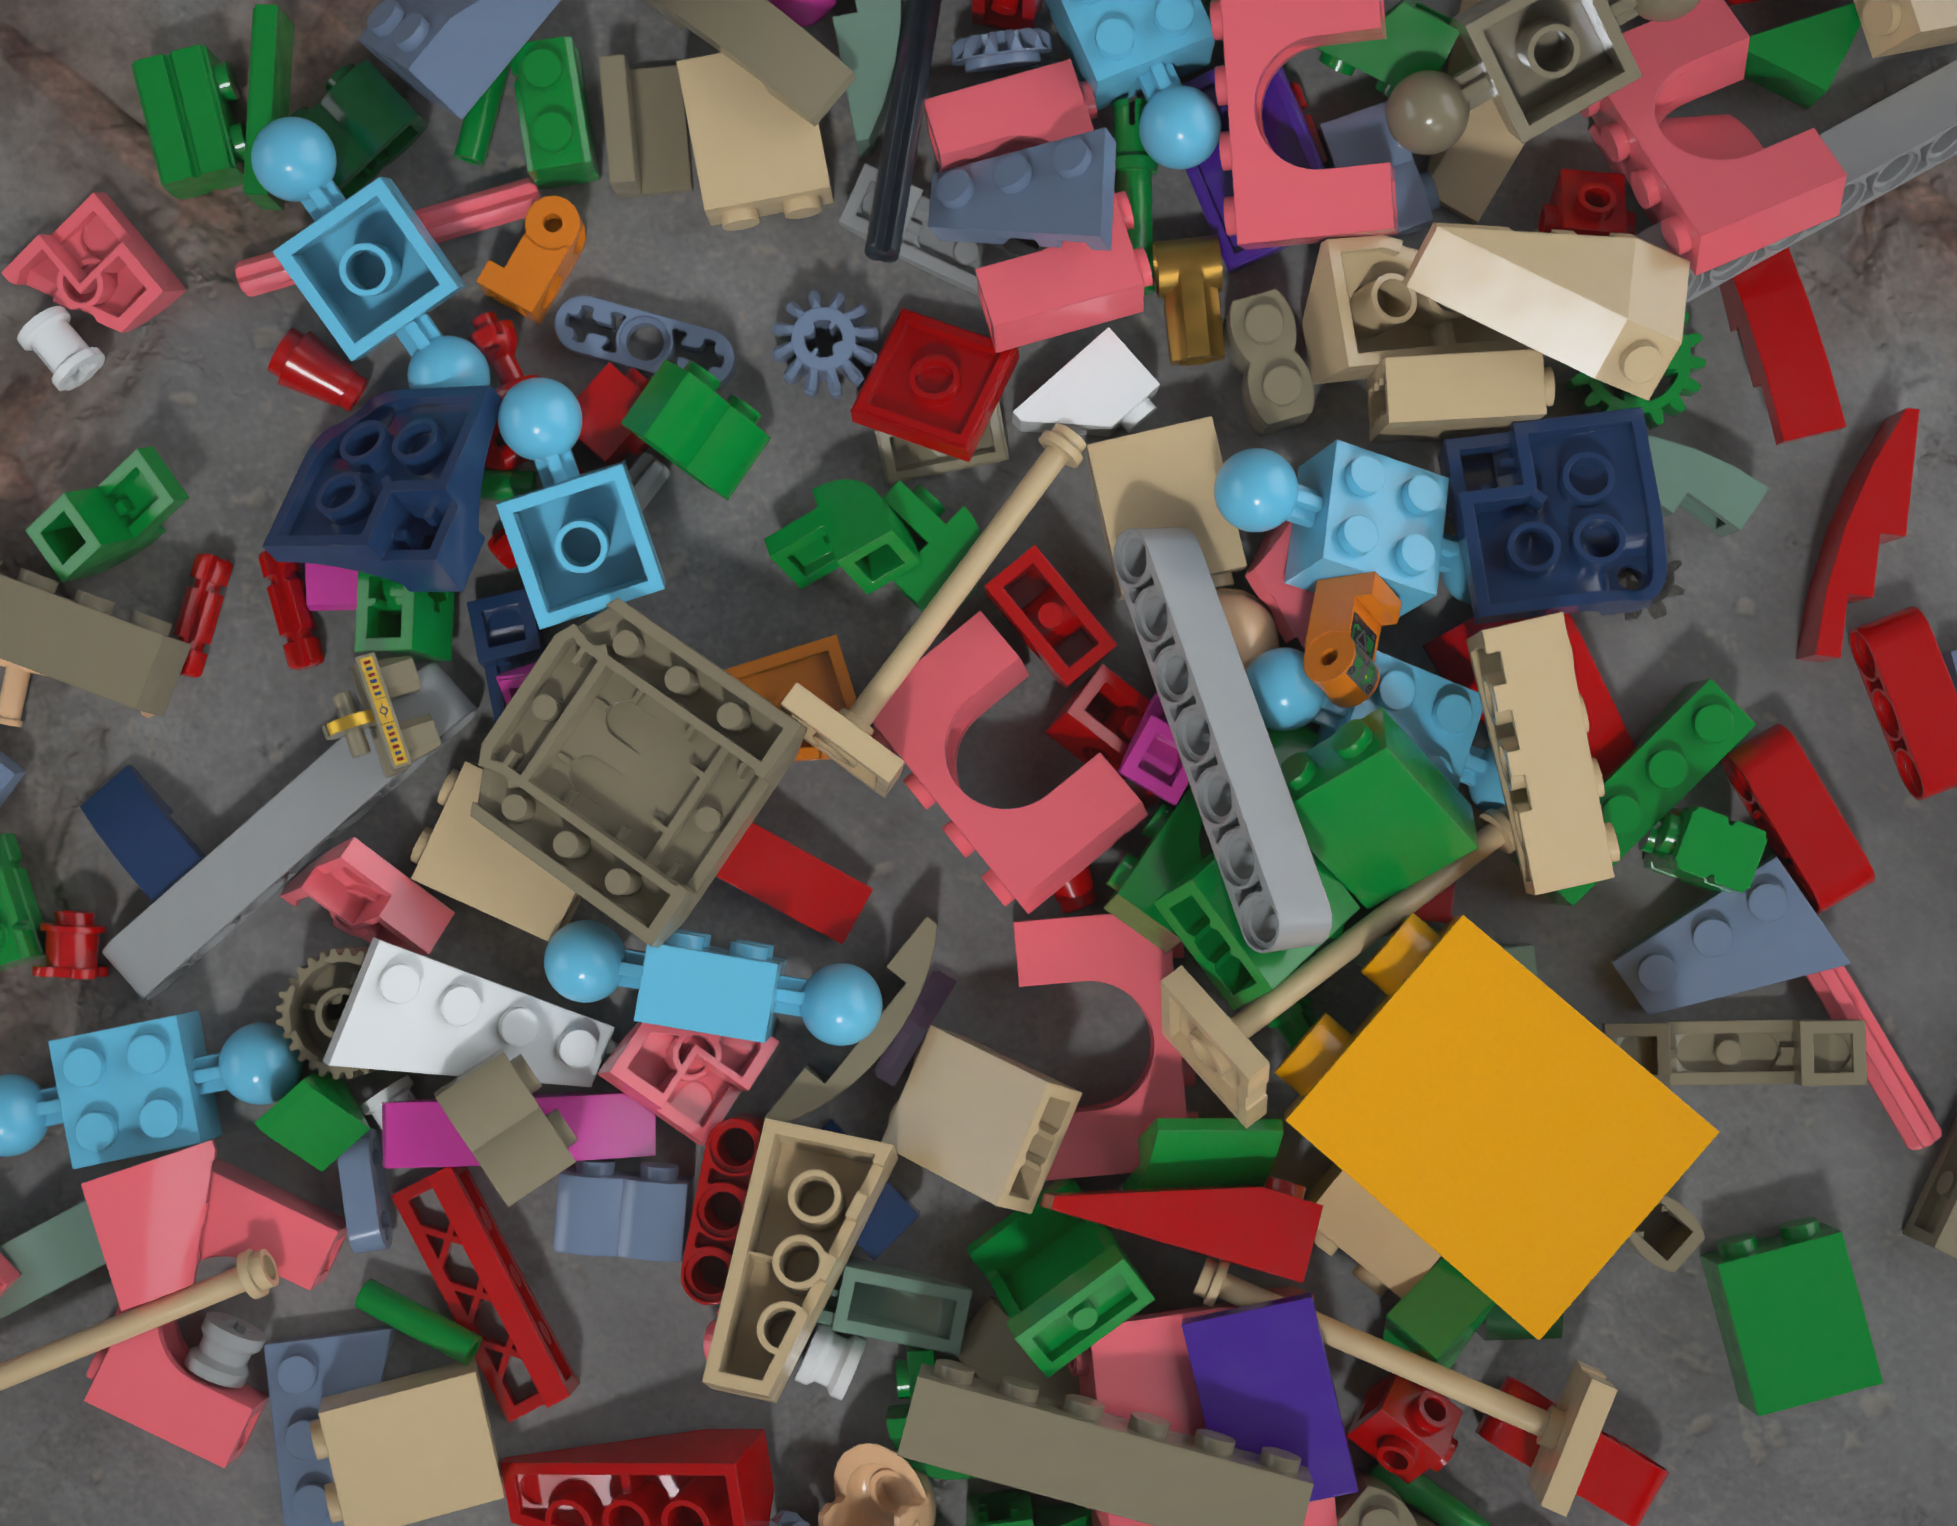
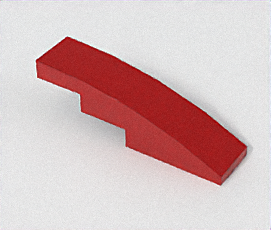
M1789 247L1720 284L1719 287L1730 331L1739 330L1753 388L1762 386L1776 446L1839 431L1847 427L1828 357Z
M1906 408L1885 418L1849 478L1826 530L1807 592L1796 660L1821 663L1841 658L1847 603H1855L1874 597L1879 543L1885 544L1906 537L1920 409Z
M755 822L751 823L716 875V877L842 945L873 891V888L817 858L803 848Z

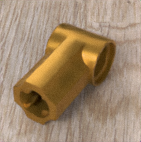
M1218 236L1153 242L1155 287L1157 297L1163 298L1170 366H1198L1224 360L1223 321L1218 293L1222 292L1223 269Z

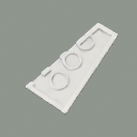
M373 937L323 1062L328 1066L460 1076L502 1048L509 1060L521 1054L540 1083L592 1087L615 1027Z

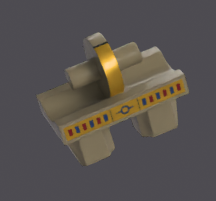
M374 652L355 657V665L349 667L348 670L362 711H357L351 691L333 695L332 700L339 718L322 726L326 740L345 737L352 758H358L371 753L364 730L369 729L385 778L403 774L412 765L413 761L437 750L441 745V740L430 713L398 723L391 700L420 691V679L411 656H403L377 661Z

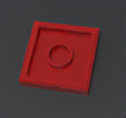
M902 308L850 410L852 421L970 462L1017 365L1019 349L1016 347L996 353L991 337Z

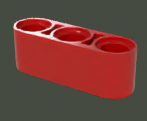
M1910 606L1851 629L1849 632V643L1853 658L1899 775L1908 792L1916 800L1921 801L1957 787V692L1926 617L1917 607Z
M1779 723L1773 725L1732 749L1721 759L1723 769L1755 825L1758 829L1766 831L1767 845L1771 852L1779 859L1781 864L1787 867L1800 891L1817 915L1875 881V874L1867 856L1802 747L1785 726Z
M740 1113L718 1123L711 1130L706 1142L681 1267V1283L685 1292L693 1301L703 1305H716L721 1303L725 1286L716 1287L709 1284L702 1275L701 1263L705 1256H716L727 1264L728 1269L730 1267L740 1221L736 1224H728L721 1221L716 1216L713 1205L718 1192H729L739 1199L743 1213L764 1125L762 1118L751 1113ZM732 1128H741L752 1136L755 1143V1151L749 1161H739L729 1154L726 1147V1137Z
M1508 1375L1498 1389L1546 1411L1551 1405L1557 1406V1403ZM1486 1413L1475 1429V1432L1483 1439L1530 1468L1532 1467L1540 1445L1537 1444L1536 1435ZM1601 1430L1576 1495L1630 1526H1639L1667 1478L1669 1471L1648 1456Z

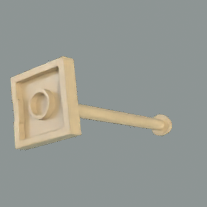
M1056 423L1051 431L1045 430L1039 437V443L1044 448V451L849 710L842 707L839 712L835 711L797 682L781 702V710L808 728L804 740L827 755L883 798L887 796L900 778L905 761L871 737L874 730L870 725L1065 465L1077 468L1082 462L1083 456L1081 454L1087 445L1077 433L1063 424Z
M1505 806L1496 810L1490 808L1480 815L1479 821L1482 828L1476 832L1478 849L1390 897L1291 972L1272 991L1258 997L1232 1018L1224 1013L1182 965L1161 980L1162 1034L1246 1129L1267 1113L1268 1095L1266 1094V1087L1269 1082L1270 1062L1252 1044L1249 1038L1494 851L1499 849L1507 854L1515 851Z
M252 1249L243 1251L237 1255V1267L1 1362L0 1391L245 1291L253 1299L268 1295L270 1288L279 1284L277 1265L272 1255L266 1249L256 1252Z
M1209 1257L1205 1261L1193 1294L1204 1298L1203 1304L1213 1307L1217 1297L1239 1307L1285 1298L1227 1273L1231 1262L1225 1260L1218 1262ZM1316 1311L1324 1344L1536 1435L1537 1444L1540 1445L1527 1481L1540 1506L1567 1517L1618 1391L1610 1381L1606 1380L1605 1374L1600 1369L1575 1359L1557 1406L1551 1405L1546 1411Z

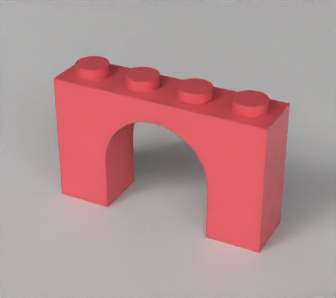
M1212 0L1210 2L1212 34L1214 40H1223L1225 65L1215 67L1216 97L1219 106L1228 105L1229 131H1222L1219 134L1220 160L1223 171L1232 170L1234 196L1224 197V221L1227 235H1237V245L1245 250L1321 243L1327 239L1399 235L1395 169L1390 162L1317 170L1301 168L1284 161L1276 155L1267 140L1262 120L1263 101L1267 88L1277 71L1292 57L1315 47L1387 39L1384 0Z
M1700 0L1691 12L1679 19L1668 22L1650 21L1622 33L1643 77L1580 111V114L1585 118L1590 116L1593 118L1601 131L1602 143L1608 157L1614 163L1621 161L1630 175L1632 190L1638 203L1644 209L1651 207L1661 222L1662 235L1668 249L1678 256L1682 255L1689 260L1690 268L1695 276L1839 216L1847 174L1815 128L1750 155L1722 160L1702 158L1681 150L1672 144L1658 125L1676 108L1744 79L1750 36L1724 0Z
M1071 59L925 99L924 104L927 132L940 172L1093 131L1091 119L1098 116L1093 90L1086 80L1078 82ZM1125 191L1114 192L1111 251L1091 250L1085 242L1063 241L1061 248L1048 247L1038 252L976 269L978 297L996 353L1144 312V288L1153 285V279L1144 248L1133 249L1127 230L1134 229V220Z
M979 611L916 663L872 722L874 726L871 728L874 732L871 737L905 761V764L912 773L903 779V782L925 809L928 810L937 802L951 820L942 827V830L963 856L967 858L976 850L988 864L990 869L981 878L1002 904L1006 907L1016 899L1027 914H1030L1149 817L1142 801L1101 753H1098L1044 798L1024 807L1013 809L992 808L976 802L963 792L957 774V756L965 733L977 718L1030 676L1017 653L984 614Z
M1109 912L1013 921L1019 987L1081 981H1096L1113 985L1128 993L1137 1002L1147 1020L1150 1033L1148 1060L1137 1081L1126 1092L1110 1101L1076 1107L1045 1181L1133 1173L1140 1165L1138 1138L1156 1118H1199L1197 1111L1187 1112L1184 1088L1195 1086V1070L1162 1034L1161 980L1174 971L1173 959L1184 958L1183 942L1181 941L1166 953Z
M216 1157V1160L213 1161L206 1200L209 1202L206 1223L202 1226L198 1248L200 1253L199 1263L204 1259L227 1256L237 1258L239 1253L248 1249H252L255 1252L266 1249L272 1255L280 1277L309 1291L324 1282L348 1235L345 1218ZM146 1303L140 1304L138 1306L121 1311L120 1306H118L115 1316L126 1311H129L131 1309H134L136 1307H139L141 1305H144ZM178 1319L107 1347L95 1354L86 1375L87 1378L94 1381L84 1399L85 1402L222 1468H226L243 1453L270 1397L247 1384L241 1388L224 1387L209 1382L191 1372L184 1365L189 1347L181 1334Z

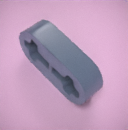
M371 1128L337 1158L348 1240L351 1249L356 1254L387 1250L391 1247L392 1216L386 1171L383 1167V1150L376 1129Z

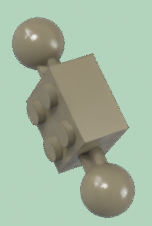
M1482 0L1452 17L1475 64L1454 76L1437 70H1422L1402 79L1391 92L1386 106V122L1390 134L1401 147L1412 153L1433 155L1443 152L1452 147L1463 135L1469 121L1470 110L1493 99L1508 132L1521 143H1525L1643 77L1619 26L1638 15L1651 21H1673L1691 12L1700 0Z

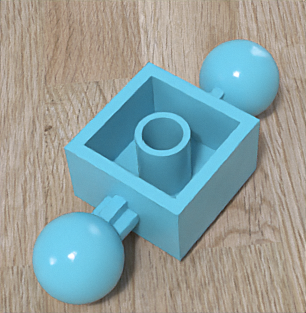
M1045 0L1047 9L1080 82L1086 80L1093 90L1097 111L1111 106L1113 101L1131 98L1144 93L1147 104L1140 117L1139 135L1145 151L1155 162L1170 169L1182 170L1195 167L1210 157L1219 142V134L1221 132V119L1218 109L1211 98L1204 92L1194 87L1182 85L1179 80L1181 77L1210 65L1215 40L1212 34L1211 22L1201 0Z
M283 117L273 120L264 126L256 136L251 150V163L257 180L264 189L277 198L291 202H301L315 221L272 252L351 362L364 358L391 338L397 336L412 357L407 372L409 389L490 385V369L482 352L466 339L456 336H443L428 315L433 309L467 286L392 179L379 177L346 200L333 181L337 167L335 147L328 134L320 126L301 117Z
M544 377L529 378L514 385L506 393L500 404L498 412L499 430L510 449L521 457L534 461L543 487L503 499L496 506L539 629L583 615H587L588 619H591L608 609L609 607L606 604L617 598L627 602L665 589L666 580L625 460L580 475L571 450L577 442L582 429V411L574 394L562 383Z
M1335 440L1299 466L1298 477H1296L1292 466L1285 458L1274 451L1264 448H1249L1239 451L1226 460L1218 471L1214 484L1215 502L1221 515L1231 525L1247 532H1264L1274 529L1285 520L1292 522L1284 583L1315 593L1317 580L1375 571L1402 601L1400 617L1437 596L1440 571L1442 582L1449 593L1459 601L1472 605L1456 533L1453 536L1443 533L1449 484L1448 477L1340 440Z
M1293 648L1268 650L1257 656L1246 669L1248 680L1266 728L1276 731H1291L1308 724L1310 721L1320 725L1317 734L1319 737L1314 743V746L1333 736L1345 723L1354 719H1361L1382 706L1456 789H1458L1460 782L1468 785L1472 801L1482 813L1490 808L1496 810L1505 806L1491 745L1484 750L1472 746L1483 711L1478 692L1380 651L1376 652L1375 664L1380 672V681L1376 690L1369 699L1351 708L1338 707L1327 698L1326 693L1307 677L1303 668L1305 653Z
M578 920L560 928L550 939L544 954V969L549 983L560 995L569 1000L582 1003L599 1001L612 994L618 986L639 990L634 1021L765 1043L775 1034L778 1014L802 1017L807 1029L820 1041L834 1046H847L858 1043L869 1036L876 1028L882 1014L883 1001L881 991L874 978L864 969L849 963H834L820 968L809 979L785 975L787 959L773 957L775 945L757 941L737 939V941H731L730 949L710 946L711 934L677 929L659 948L651 947L647 944L646 951L625 948L620 936L606 924L594 920Z
M199 1010L48 1041L56 1086L42 1088L38 1083L26 1076L18 1074L0 1075V1157L17 1156L28 1152L41 1142L49 1126L64 1124L72 1169L200 1144L223 1135L215 1092L228 1090L237 1099L254 1105L277 1102L298 1084L303 1072L304 1061L300 1062L298 1060L300 1054L298 1049L293 1051L289 1049L293 1041L291 1038L283 1037L284 1028L268 1022L251 1023L239 1028L226 1040L221 1052L207 1055Z

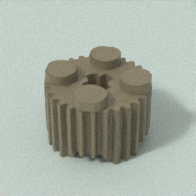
M368 946L335 948L320 952V956L310 957L307 959L308 965L299 966L296 969L299 976L289 978L287 982L291 986L288 990L279 992L278 996L284 1002L282 1005L276 1006V1011L282 1013V1018L276 1020V1024L284 1026V1038L292 1039L293 1042L289 1049L291 1051L297 1049L300 1051L298 1060L300 1062L309 1060V1068L311 1070L318 1069L319 1076L321 1077L332 1074L333 1079H340L345 1076L347 1079H352L377 1071L376 1069L328 1066L323 1062L341 1018V1004L348 1001L368 952Z

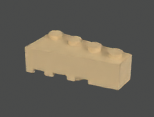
M1563 612L1482 630L1466 639L1526 894L1539 895L1614 878L1612 862L1620 861V850L1612 824L1610 822L1604 823L1599 797L1605 795L1604 782L1596 758H1591L1586 733L1589 732V720L1583 698L1578 691L1573 652L1567 635Z
M765 1118L702 1382L714 1390L777 1403L898 1160L893 1144Z

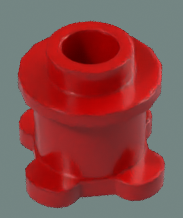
M54 911V922L40 923V930L46 931L44 965H33L32 976L71 979L108 977L109 966L98 965L100 933H106L107 926L94 924L95 912Z

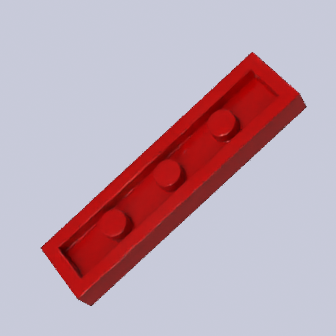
M444 1167L391 1195L457 1324L482 1336V1342L475 1355V1359L508 1423L544 1404L549 1408L570 1397L580 1383L468 1167ZM433 1188L450 1221L448 1229L424 1223L412 1199ZM432 1236L444 1240L441 1252H439ZM453 1243L463 1246L479 1277L477 1286L452 1277L447 1267V1261ZM461 1293L473 1296L470 1309ZM482 1300L492 1302L509 1334L507 1343L483 1336L476 1323ZM491 1350L503 1353L500 1366ZM512 1356L522 1359L538 1390L518 1402L505 1379Z

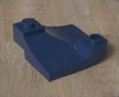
M491 385L399 389L383 392L372 397L355 414L325 430L311 445L264 541L263 548L277 562L320 564L359 571L401 583L409 592H463L485 541V537L479 531L481 485L487 452L502 399Z
M1643 407L1516 422L1512 424L1509 432L1444 440L1438 460L1441 475L1449 478L1446 503L1447 515L1451 517L1466 572L1475 625L1542 617L1559 612L1566 614L1594 611L1599 612L1601 616L1635 612L1649 606L1659 595L1667 575V546ZM1622 572L1632 574L1637 579L1638 588L1631 590L1622 587L1618 582L1617 574Z

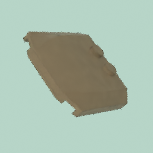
M617 598L606 604L609 607L608 609L581 625L574 623L555 634L481 744L478 766L483 767L478 803L472 802L470 816L646 944L659 948L686 921L795 760L808 728L637 609Z

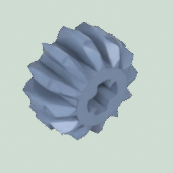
M812 290L808 293L810 310L804 312L799 304L794 301H790L786 305V311L795 322V325L784 322L774 323L772 328L774 336L788 343L778 345L772 349L771 353L776 363L792 362L782 375L788 385L797 383L807 375L804 383V392L807 397L815 398L823 381L828 382L831 397L838 399L842 397L839 379L844 376L857 388L864 384V377L855 364L866 367L873 366L877 359V354L863 346L879 339L878 331L875 326L859 327L868 315L867 309L863 304L856 305L843 314L846 307L844 292L836 291L831 298L829 307H823L819 291ZM823 332H830L834 342L838 337L842 339V341L833 344L832 350L834 355L829 357H820L818 348H815L812 352L808 350V348L818 345L817 335Z

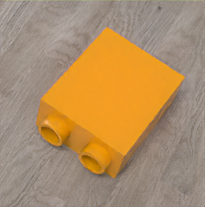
M1412 912L1361 970V973L1386 995L1356 1030L1350 1034L1325 1012L1274 1071L1277 1076L1299 1094L1284 1112L1285 1121L1536 1339L1540 1340L1719 1134V1131L1464 915L1452 917L1439 933H1436Z

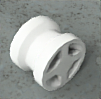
M818 1323L794 1380L804 1385L813 1382L827 1387L831 1397L842 1401L862 1357L867 1340L857 1335L845 1338L832 1331L831 1325Z

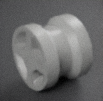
M209 1312L201 1324L203 1337L199 1345L189 1349L184 1365L191 1372L209 1382L229 1388H241L245 1385L250 1374L247 1366L252 1354L261 1351L266 1341V1335L259 1328L243 1319L221 1312Z

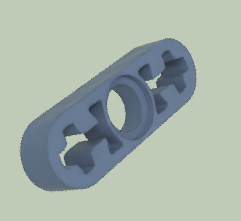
M584 295L570 298L564 302L555 317V331L559 340L569 352L581 358L603 364L610 362L614 367L625 370L633 367L640 374L653 377L665 359L670 362L673 361L676 353V335L686 336L681 343L685 351L703 354L707 345L715 346L717 357L724 361L721 368L711 367L708 371L721 382L717 390L726 386L736 372L737 360L730 342L726 337L714 330ZM586 312H593V319L597 325L613 331L616 330L615 319H624L616 334V352L611 353L607 351L612 343L608 337L590 333L587 335L584 343L578 342V335L569 327L572 319L582 321ZM642 327L655 328L662 333L664 338V346L661 353L656 358L648 361L638 360L629 352L628 345L631 335ZM677 356V366L684 369L689 360Z

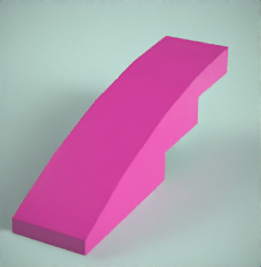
M622 1091L587 1094L566 1092L533 1095L545 1115L557 1108L578 1139L576 1143L568 1147L575 1161L656 1156V1115ZM436 1098L382 1102L384 1168L480 1166Z

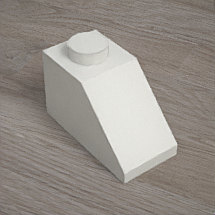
M1108 327L1013 411L1012 423L1022 432L1043 433L1045 430L1051 431L1056 423H1060L1078 435L1109 437L1120 426L1130 433L1156 410L1157 407L1151 399L1156 395L1160 384Z

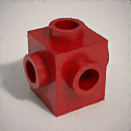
M1561 168L1549 204H1543L1541 208L1538 231L1551 233L1552 229L1571 230L1577 235L1609 236L1610 233L1635 235V212L1626 211L1625 174Z
M1390 1372L1367 1390L1347 1433V1437L1378 1460L1385 1469L1409 1484L1429 1468L1434 1472L1439 1471L1451 1459L1458 1446V1440L1453 1435L1463 1411L1442 1394Z

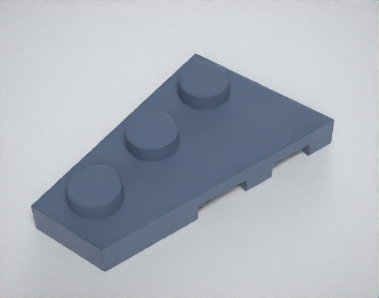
M1106 127L933 173L928 227L940 241L1004 244L1010 238L1034 239L1040 247L1061 248L1063 241L1085 242L1091 250L1111 251L1116 141Z
M1774 854L1759 863L1750 889H1746L1743 893L1714 892L1610 959L1648 1016L1851 964Z
M392 1326L276 1339L264 1344L284 1526H344L343 1521L332 1523L329 1515L324 1485L334 1482L329 1457L318 1460L316 1457L310 1432V1421L319 1419L318 1412L322 1398L385 1382L383 1381L385 1367L396 1330Z

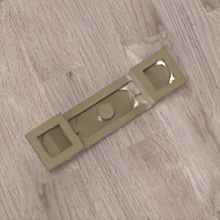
M641 0L682 31L687 27L763 83L770 95L813 126L819 123L856 79L853 71L767 0Z
M928 915L886 966L906 983L883 1010L873 1032L854 1046L829 1079L808 1063L765 1118L789 1122L816 1110L851 1086L884 1053L901 1030L923 988L934 953L938 922Z
M1696 1019L1602 1023V1033L1667 1088H1671L1672 1085H1867L1865 1020Z

